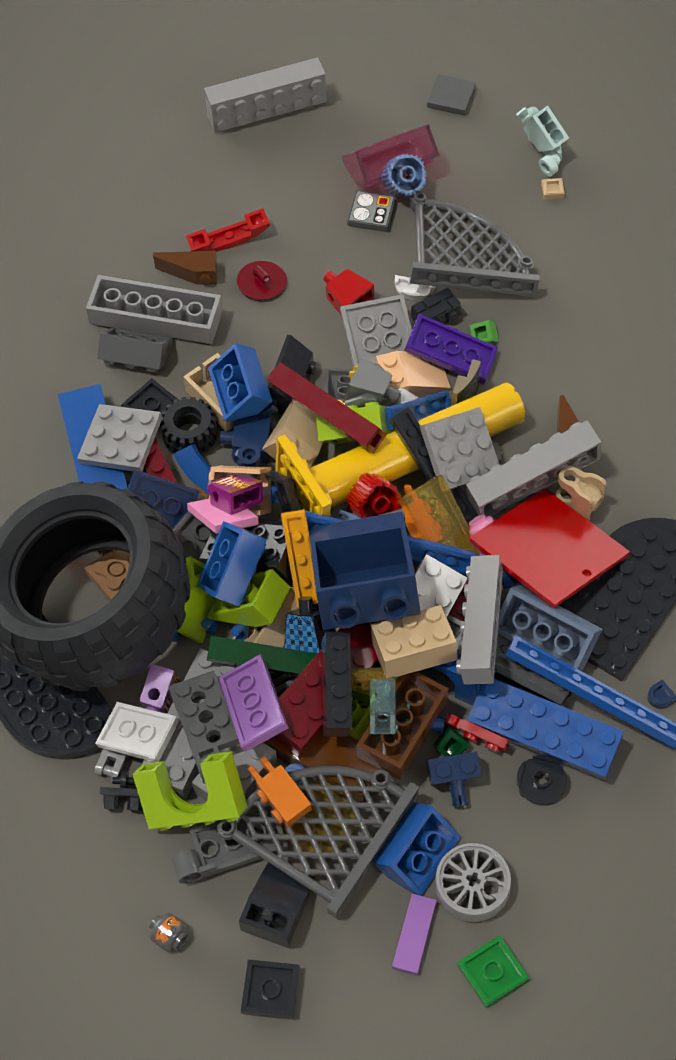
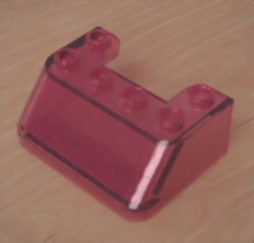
M428 124L341 157L356 185H361L362 188L378 184L379 178L382 181V171L385 170L386 163L398 155H417L418 159L421 158V162L424 161V166L435 162L434 158L440 155Z

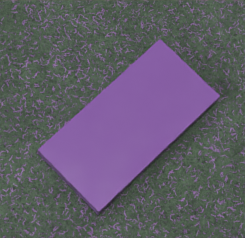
M261 654L218 677L240 746L245 752L289 728L266 662Z

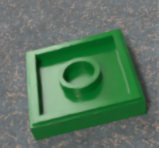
M500 935L457 962L458 968L485 1008H488L529 981V976Z

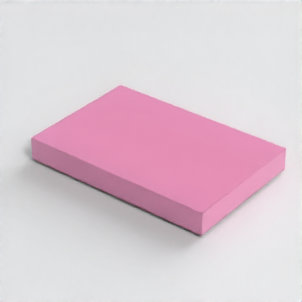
M210 499L187 503L188 511L216 534L219 533L223 521L241 528L258 525V516L249 509L230 515L212 506Z

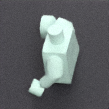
M546 106L541 111L536 107L527 109L524 107L516 115L523 124L527 121L523 128L528 135L529 141L534 144L539 152L543 151L545 155L539 160V167L546 176L551 177L558 172V166L560 161H562L561 144L569 139L549 106Z

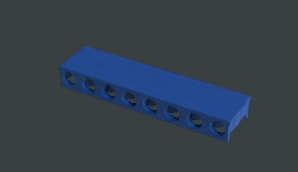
M101 384L58 394L79 482L83 481L84 483L92 484L101 481L112 483L119 489H128L123 470L80 464L77 459L99 404L106 405Z

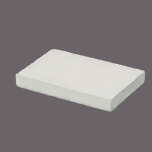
M117 702L95 744L99 748L159 762L180 720L173 715Z

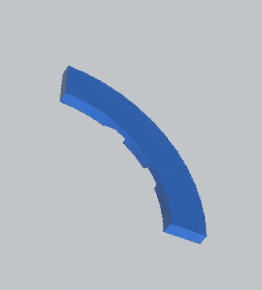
M195 444L174 453L173 455L188 478L202 491L210 495L207 485L209 483L211 466L203 459ZM271 480V504L278 503L274 495L277 488L273 480Z

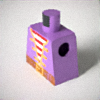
M151 664L140 697V703L145 709L168 713L173 703L168 686L181 682L175 671Z

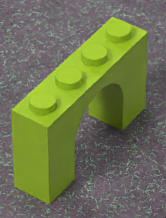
M232 751L209 754L201 762L200 766L208 791L207 802L203 804L188 803L175 793L165 761L142 764L133 773V778L148 828H159L160 831L178 825L186 828L195 823L203 822V824L208 825L226 819L227 822L239 819L248 806Z

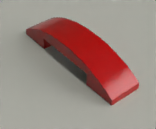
M264 208L245 214L244 221L207 233L203 229L186 235L191 251H222L256 237L270 226Z

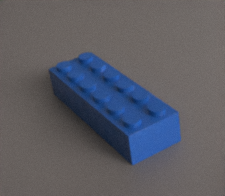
M495 679L492 684H482L467 721L508 739L512 744L539 755L553 757L561 764L603 781L607 778L624 733L623 730Z

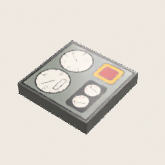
M356 190L347 225L387 232L396 196Z

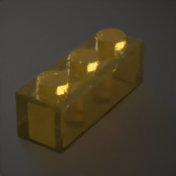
M383 668L351 669V691L375 690L376 685V690L396 689V676L386 677Z

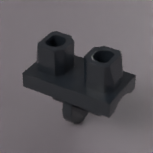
M123 770L121 777L112 778V784H120L121 788L100 787V795H103L104 809H119V797L128 796L127 810H142L137 789L128 788L129 785H136L134 778L129 777L128 770Z

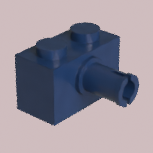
M477 751L426 760L430 785L446 782V785L449 784L452 807L468 804L464 782L467 778L481 776Z

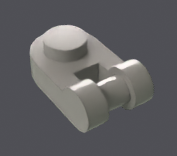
M103 749L94 773L99 776H110L111 780L113 777H121L129 755ZM109 760L115 761L114 767L107 765Z

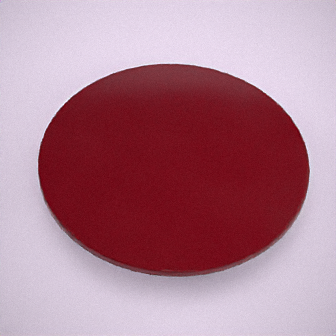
M269 261L249 263L237 275L239 290L245 296L256 300H267L278 296L285 289L287 283L284 270L277 264Z

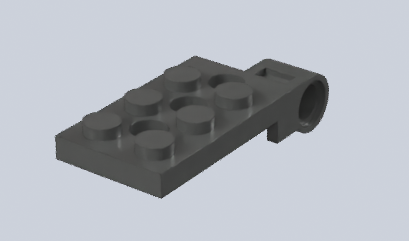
M214 670L168 686L203 783L205 780L200 766L201 762L209 754L220 753L219 751L240 744L226 699ZM196 697H205L202 703L197 704L193 702ZM207 715L213 717L208 723L200 721L202 717ZM212 735H218L221 737L217 742L214 743L208 741L209 737H211Z
M263 806L267 816L273 817L271 811L274 809L271 806ZM258 807L251 808L245 813L248 817H262ZM241 819L237 823L238 830L251 838L246 822ZM218 820L212 824H203L189 829L195 849H187L176 853L172 857L179 883L186 884L262 858L240 843L234 847L228 846L226 840L222 839L218 834L217 825L221 821ZM252 822L254 828H260L263 830V834H269L265 823ZM271 823L275 834H283L279 823ZM231 827L224 828V831L231 830ZM255 840L272 853H278L272 840ZM278 840L282 850H288L286 840ZM206 844H213L216 847L211 855H206L202 852V848Z

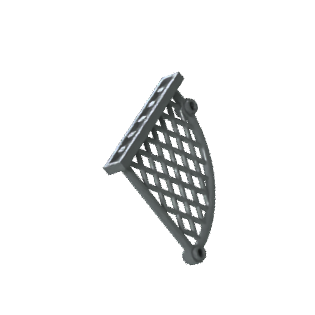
M417 192L412 196L410 206L415 212L417 262L412 263L409 278L410 284L536 296L540 278L539 275L531 274L534 267L533 260L528 256H524L520 247L503 229L489 219L466 208L442 201L429 200L422 192ZM426 207L432 208V210H430L426 215H424L423 211L426 209ZM437 209L444 210V211H448V212H446L444 215H442ZM434 213L439 218L436 223L430 218ZM450 215L456 220L452 225L447 220ZM465 218L471 220L472 223L469 226L463 222ZM424 219L432 226L427 232L424 231ZM442 223L448 227L445 232L439 228ZM459 224L464 229L461 234L455 229ZM475 226L481 231L477 236L472 231ZM434 230L440 235L437 240L431 235ZM489 230L496 234L494 238L488 233ZM451 232L457 237L453 242L448 237ZM467 234L473 238L470 243L464 239ZM484 235L490 241L487 245L480 240ZM425 236L433 243L428 249H425ZM499 238L505 243L503 247L497 242ZM443 240L449 244L446 249L439 244ZM460 241L465 246L462 252L456 246ZM476 243L482 248L479 253L473 248ZM492 245L499 250L495 255L489 250ZM435 247L441 252L438 257L431 252ZM508 247L513 252L512 256L505 251ZM452 249L458 254L455 259L448 254ZM468 251L475 256L471 261L465 256ZM485 252L491 257L488 262L481 257ZM425 253L432 258V263H426ZM502 254L508 260L505 264L498 259ZM446 257L450 264L443 265L441 260ZM461 258L467 264L465 267H460L457 263ZM477 260L483 265L482 269L474 266ZM494 262L500 267L498 271L490 267ZM512 264L516 271L510 272L507 267Z
M315 766L289 772L288 774L293 781H302L303 785L297 786L300 790H306L310 798L311 807H314L318 818H306L304 815L295 822L303 824L307 835H294L291 826L287 828L285 824L284 826L288 834H275L271 823L278 822L274 817L267 816L263 806H270V804H264L256 794L258 789L246 798L248 808L239 819L231 822L223 819L218 823V834L224 840L234 839L330 903L327 907L328 914L337 918L373 864L374 859L419 794V786L410 782L406 790L391 782V777L385 770H376L372 773L345 766ZM318 776L322 784L309 785L306 778ZM324 776H337L341 786L328 785ZM343 776L356 778L359 786H347ZM384 779L385 781L380 783L377 780ZM364 781L370 782L371 786H365ZM312 791H325L330 802H317ZM331 791H344L348 802H336ZM350 791L363 792L367 803L354 802ZM387 791L400 798L396 805L392 803ZM369 792H381L386 803H374ZM252 806H257L262 817H248L245 813ZM320 807H332L337 819L324 818ZM339 808H352L356 819H344ZM358 808H370L375 819H362ZM376 808L391 809L392 811L386 820L382 821ZM241 819L246 822L251 838L238 830L237 823ZM252 822L265 823L269 834H256ZM309 824H321L326 835H313ZM328 824H340L345 836L332 835ZM346 824L359 825L364 836H351ZM366 825L381 826L374 838L370 836ZM231 827V830L224 831V828ZM255 840H272L278 855H275ZM278 840H291L296 851H283ZM297 840H310L315 852H302ZM316 841H329L334 852H321ZM335 841H348L353 853L340 852ZM354 841L369 842L370 844L361 855ZM282 857H299L305 872H301L284 861ZM305 857L318 858L323 869H310ZM324 858H337L342 869H329ZM343 858H357L359 860L350 872ZM309 874L326 875L332 890L330 891L310 878ZM332 875H346L348 877L339 889Z

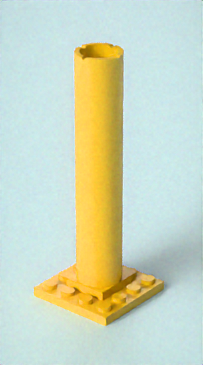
M506 382L418 420L421 426L480 407L489 435L492 437L523 423L525 408L519 393L515 392V388ZM395 431L386 435L374 454L363 446H359L309 468L304 458L301 459L293 441L290 442L286 435L277 438L275 471L289 476L295 481L297 486L295 492L305 511L331 517V508L347 502L346 497L351 492L350 489H353L352 485L356 484L355 481H359L361 474H378L392 482L419 469Z

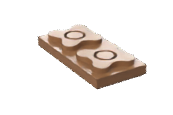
M113 550L84 567V572L109 601L118 593L126 579L130 564V553Z

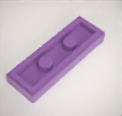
M416 894L411 895L392 969L418 975L437 900Z

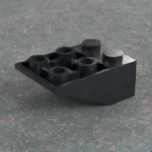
M268 862L249 895L240 916L239 925L241 931L289 948L311 890ZM309 875L310 878L316 880L315 876Z

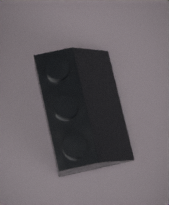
M287 334L275 368L281 362L310 381V375H314L316 370L313 352L292 335ZM269 383L270 396L277 401V404L274 406L278 408L279 414H284L293 399Z

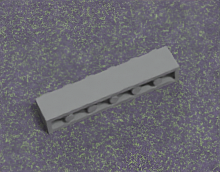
M500 555L471 556L470 566L466 567V576L469 583L464 586L467 602H463L462 606L465 621H461L463 640H459L461 660H457V674L462 675L464 684H492L494 682L503 568Z

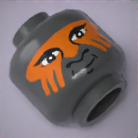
M166 913L163 916L157 915L149 926L152 929L150 933L151 941L167 952L178 951L184 945L189 935L186 933L187 925L171 913Z

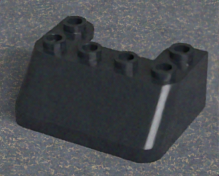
M258 519V525L243 528L267 540L261 561L266 567L276 568L290 587H293L282 521ZM213 531L200 556L204 564L207 562L218 535Z

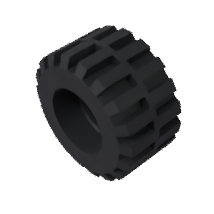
M181 397L182 400L180 401L177 399L172 401L173 404H168L166 411L161 413L163 418L160 426L166 447L170 448L172 453H175L195 444L200 454L202 451L205 453L209 451V446L213 447L215 444L214 440L218 436L214 410L211 409L208 403L205 404L204 400H196V397H190V399ZM189 423L199 425L189 431L179 429L181 426Z

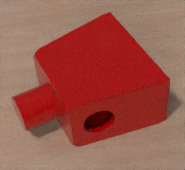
M345 269L338 276L332 271H328L323 278V281L327 283L326 297L340 315L341 306L370 301L375 297L374 284L349 269Z

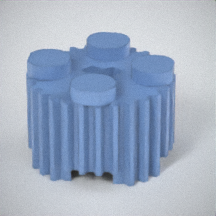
M401 154L386 163L385 170L382 171L383 174L381 176L386 190L389 189V193L392 192V195H396L399 198H405L419 192L423 185L426 184L425 177L427 175L425 172L427 171L424 170V161L421 162V158L418 159L417 155L413 156L412 154ZM403 172H405V173L407 174V176H406L407 179H404V178H403V176H402V173H403Z

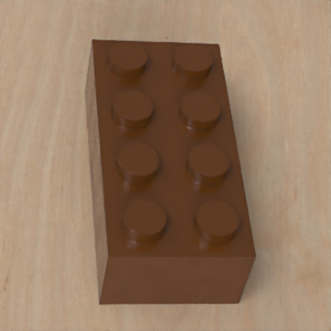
M418 672L399 676L357 744V757L380 770L387 771L390 775L400 780L447 703L449 688Z

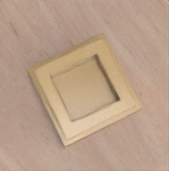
M562 178L542 179L541 186L544 200L564 199Z

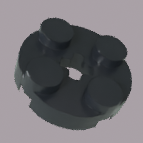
M535 755L531 759L525 760L518 769L517 786L519 793L523 798L532 803L541 805L554 804L562 796L566 787L567 775L565 770H563L555 758L548 755ZM540 774L545 775V780L548 782L543 785L538 784L535 777L539 778Z

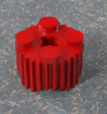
M369 473L361 474L359 481H355L356 484L352 485L353 489H350L351 492L346 497L350 509L360 518L378 516L400 510L398 488L384 477L374 473L372 475Z

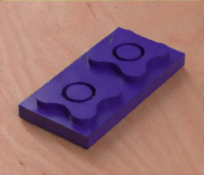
M418 314L404 351L465 377L468 375L472 359L481 361L479 383L484 385L498 347L422 314Z

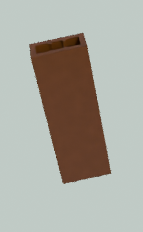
M323 727L298 757L274 737L263 742L276 751L277 758L289 765L296 763L304 768L345 766L372 773L380 770L357 757V744L359 740L350 735L348 737L323 736ZM324 776L328 785L341 786L337 776ZM343 776L347 786H359L356 778ZM364 781L365 786H371L370 782ZM350 791L353 800L365 803L366 798L363 792Z

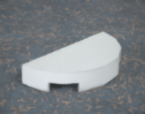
M395 275V288L397 292L410 300L427 298L436 288V286L410 284L408 277Z

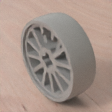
M478 843L459 845L451 849L438 864L435 874L437 898L442 907L451 916L461 921L474 923L486 921L494 917L504 908L510 896L512 880L509 867L497 851L486 845ZM466 857H474L473 868L469 867ZM478 858L486 860L480 869H477ZM457 860H461L466 871L461 869L454 862H456ZM489 865H493L496 868L483 873ZM451 868L460 876L445 874V872ZM499 875L502 878L503 882L494 878V876ZM472 880H476L477 884L475 883L473 887L469 886ZM444 881L458 883L448 888L443 886ZM494 886L498 893L487 895L484 892V888ZM462 889V892L454 901L448 897V894ZM465 895L469 897L468 908L458 905ZM478 897L482 909H472L473 898Z

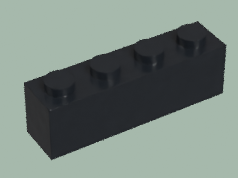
M325 632L322 639L323 736L348 737L352 729L350 632Z

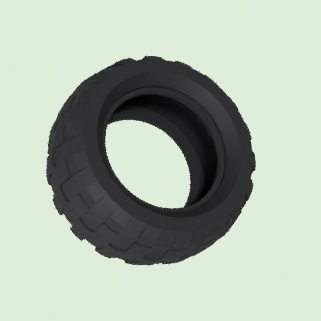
M83 481L73 482L37 495L19 507L0 527V648L13 663L24 669L29 675L56 687L62 685L75 691H88L92 687L100 686L108 688L119 684L121 680L132 675L136 676L149 667L148 665L169 648L176 631L181 629L186 617L185 603L190 599L191 592L184 550L168 521L147 501L128 489L115 487L112 483L101 481L92 484L84 483ZM113 549L130 553V564L126 579L118 593L102 609L84 619L70 623H49L43 621L42 609L46 593L55 577L67 565L83 555L99 550Z

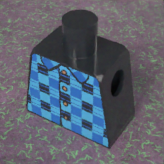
M313 597L298 598L299 608L286 614L284 648L318 654L322 649V639L325 632H331V629L323 630L320 611L313 609Z

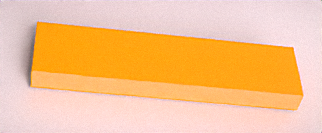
M305 510L281 513L297 607H299L298 598L304 596L313 597V604H318Z

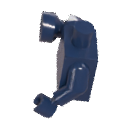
M271 398L272 402L259 414L235 420L233 432L221 431L220 444L232 445L231 456L237 465L241 467H256L260 462L268 463L269 454L262 448L272 432L271 416H269V413L272 415L278 413V408L274 406L277 404V401Z

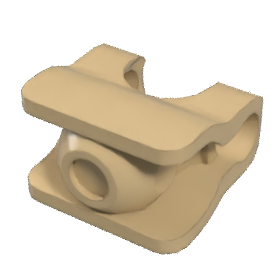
M566 466L559 473L558 482L560 487L556 491V496L583 517L590 520L591 512L595 511L603 502L606 481L596 474L585 473L573 466ZM572 475L575 477V481L566 480L564 476ZM567 493L572 498L564 499L561 495Z

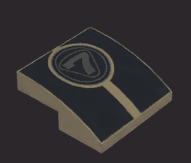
M472 359L467 377L458 375L452 394V406L476 395L480 382L481 361Z

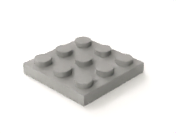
M403 294L340 307L353 367L359 364L361 358L376 364V356L404 351L412 329Z
M99 404L78 455L79 463L134 471V469L142 471L163 418L161 412Z
M480 407L419 426L441 492L466 484L474 476H482L488 473L493 466L499 464Z

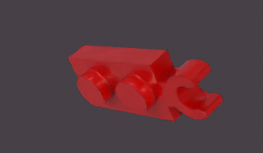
M448 713L444 721L446 725L464 733L463 737L474 743L479 740L486 744L485 748L495 753H498L499 750L506 752L509 746L508 739L465 719L462 720L451 713Z

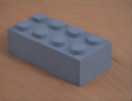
M521 585L510 588L499 612V635L510 641L516 635L580 671H583L602 631V628L560 606L552 608L535 593Z

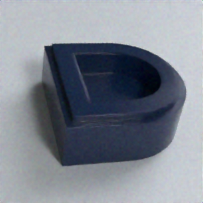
M662 679L649 689L647 699L652 707L664 709L676 702V695Z

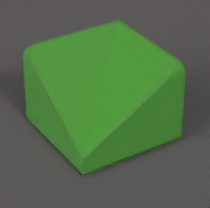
M487 320L470 325L473 337L487 343L499 341L495 321Z

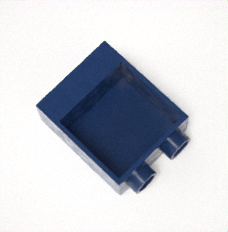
M403 512L308 527L315 589L323 630L350 628L357 624L387 619L399 620L405 616L421 614Z

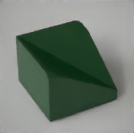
M449 725L434 743L435 749L446 757L462 754L469 746L468 740Z

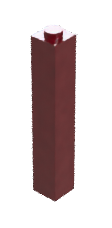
M281 362L272 370L267 381L276 389L373 454L387 434L378 426Z

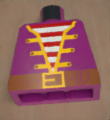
M230 475L219 480H211L207 485L211 505L230 515L263 503V481Z

